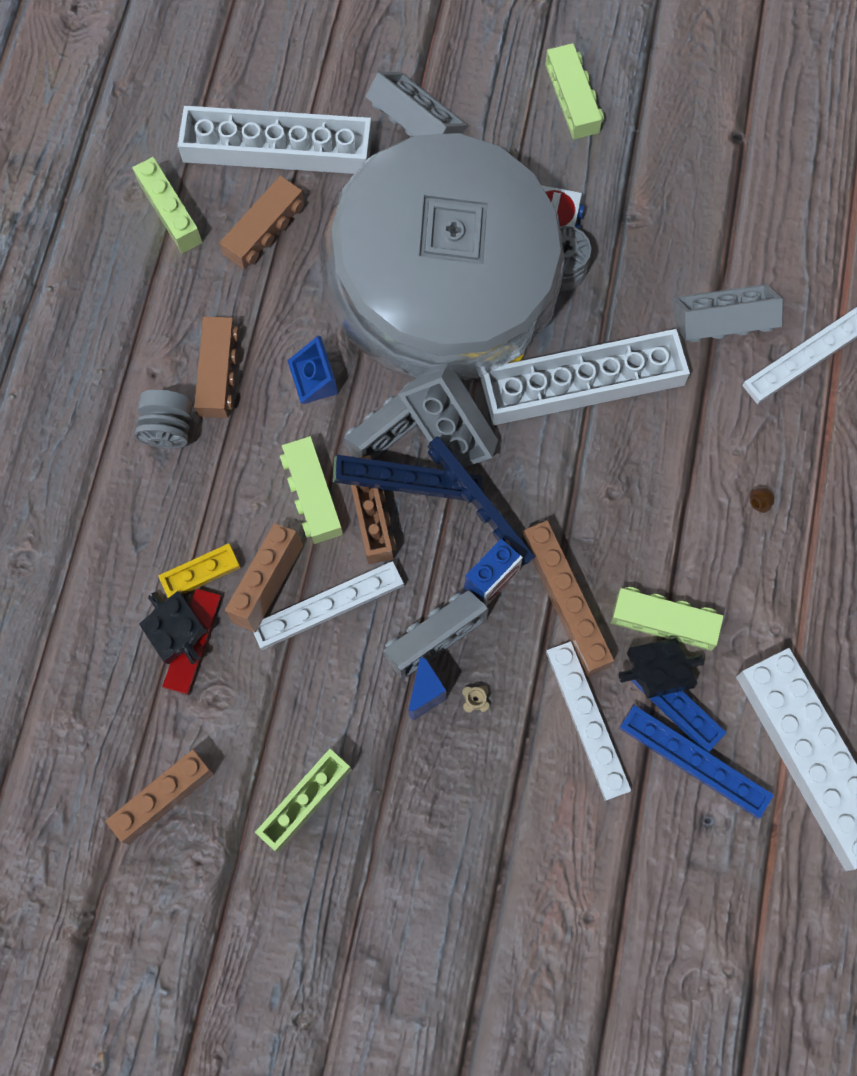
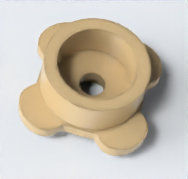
M467 686L463 689L462 694L465 696L463 709L466 712L471 713L473 710L486 712L489 709L486 696L488 694L487 687L471 688ZM478 697V701L475 702L473 698Z

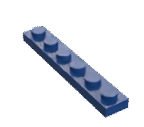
M633 705L619 727L620 730L757 819L761 818L774 796L635 705Z

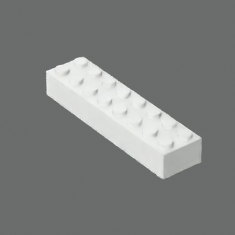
M184 106L178 149L182 161L185 163L356 174L370 159L372 141L371 118Z
M677 329L484 368L482 369V385L492 425L494 426L685 386L690 372Z
M790 648L743 670L736 678L844 870L857 869V764Z

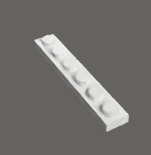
M857 307L746 380L742 385L744 389L759 404L857 338Z
M392 561L263 619L257 631L253 633L260 649L264 650L404 586V583Z
M568 642L546 650L547 657L604 800L607 801L631 792L572 643Z

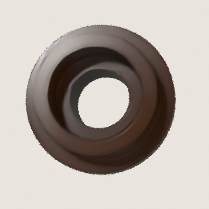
M757 488L750 493V503L755 510L766 513L774 504V497L768 489Z

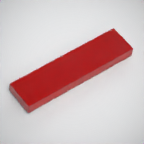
M200 589L195 590L191 606L208 630L198 639L193 647L200 656V660H196L197 663L191 664L185 654L174 659L169 665L162 687L164 689L189 696L222 599L221 595Z

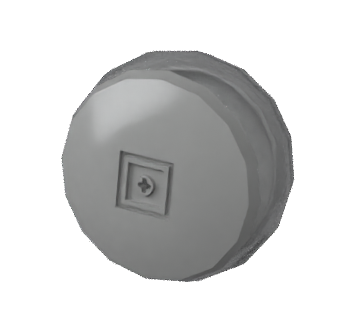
M460 133L416 135L372 155L335 195L319 243L325 299L347 338L386 370L414 379L419 375L437 372L444 368L457 374L460 380L479 379L519 358L552 319L566 269L558 213L535 174L500 146Z

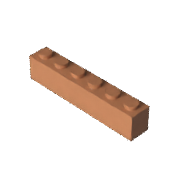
M548 520L525 529L522 540L535 556L532 561L564 630L573 645L586 677L611 667L614 659Z

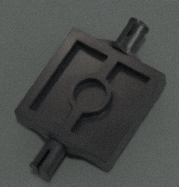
M158 592L151 593L148 599L155 609L139 625L164 663L170 664L178 656L185 654L191 664L197 663L196 660L199 661L200 656L193 647L198 639L208 631L182 592H175L164 602Z
M677 638L630 647L627 651L632 669L620 671L618 676L621 679V683L636 680L642 687L646 698H653L695 688L698 682L691 667L703 666L704 658H702L701 654L686 657Z

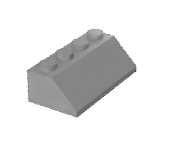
M378 72L365 96L372 102L371 105L375 109L384 111L389 115L388 119L404 127L406 129L405 132L411 137L416 135L462 134L468 127L467 123L402 72Z
M767 284L672 297L679 333L689 342H698L702 338L707 337L720 339L728 334L747 335L750 331L756 330L769 332L774 330V328L782 327L783 298Z
M449 361L425 370L399 391V397L428 441L430 442L438 436L463 468L493 457L498 439Z
M399 395L396 397L391 396L385 401L381 409L377 412L372 411L369 413L361 425L358 427L354 426L347 431L344 437L345 447L354 457L370 455L371 459L375 460L418 424Z
M469 590L464 594L461 592L455 594L449 599L450 604L442 609L440 607L435 608L427 615L428 619L423 623H414L406 630V635L400 639L395 637L385 644L386 649L383 650L384 657L403 681L417 671L420 657L425 658L427 662L431 661L486 622L488 613L486 605Z

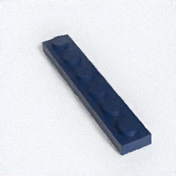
M437 436L430 441L427 446L429 456L436 464L440 462L445 468L444 474L447 479L453 484L456 482L461 488L460 494L463 499L469 504L472 502L477 508L476 514L485 524L488 522L493 528L492 534L496 540L502 539L523 557L522 566L533 560L535 556L442 440Z
M336 455L334 457V483L465 501L460 494L461 488L456 482L453 484L447 479L444 474L445 470L344 455ZM469 474L482 490V476Z

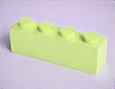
M573 43L548 49L545 65L573 140L600 133L604 116L601 108L598 109L596 105V93L594 89H590L589 75L586 70H583L580 52H576Z
M154 157L132 167L139 185L181 254L202 244L198 228Z
M311 436L282 445L284 454L280 455L284 470L289 468L291 477H288L287 480L291 492L297 491L299 499L294 501L299 515L304 514L307 521L302 523L306 538L312 537L313 543L317 544L343 535Z
M633 587L620 588L610 624L666 639L677 638L680 643L710 651L717 646L723 615L717 614L716 610L706 607L697 609L691 607V604L685 601L671 602L659 594L645 595L640 593L639 589Z
M329 749L255 833L274 851L280 853L351 773V767Z

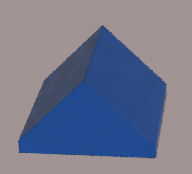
M317 336L288 360L301 404L338 394L335 378L322 338Z
M421 657L408 709L409 718L412 720H416L446 700V689L427 660Z

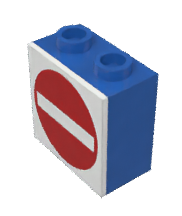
M542 186L558 213L559 225L579 229L580 225H576L577 218L582 219L584 204H580L582 193Z
M500 539L465 575L464 589L466 591L469 590L487 606L520 572L523 557L505 541Z

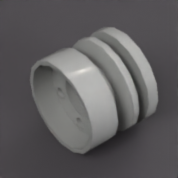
M560 226L564 259L555 290L567 291L579 286L585 279L591 254V245L588 237L581 230L571 226Z
M156 389L142 392L139 395L137 411L140 417L136 420L135 439L140 443L157 448L173 449L184 447L188 443L187 433L189 432V426L186 422L191 419V399L183 394L169 390Z

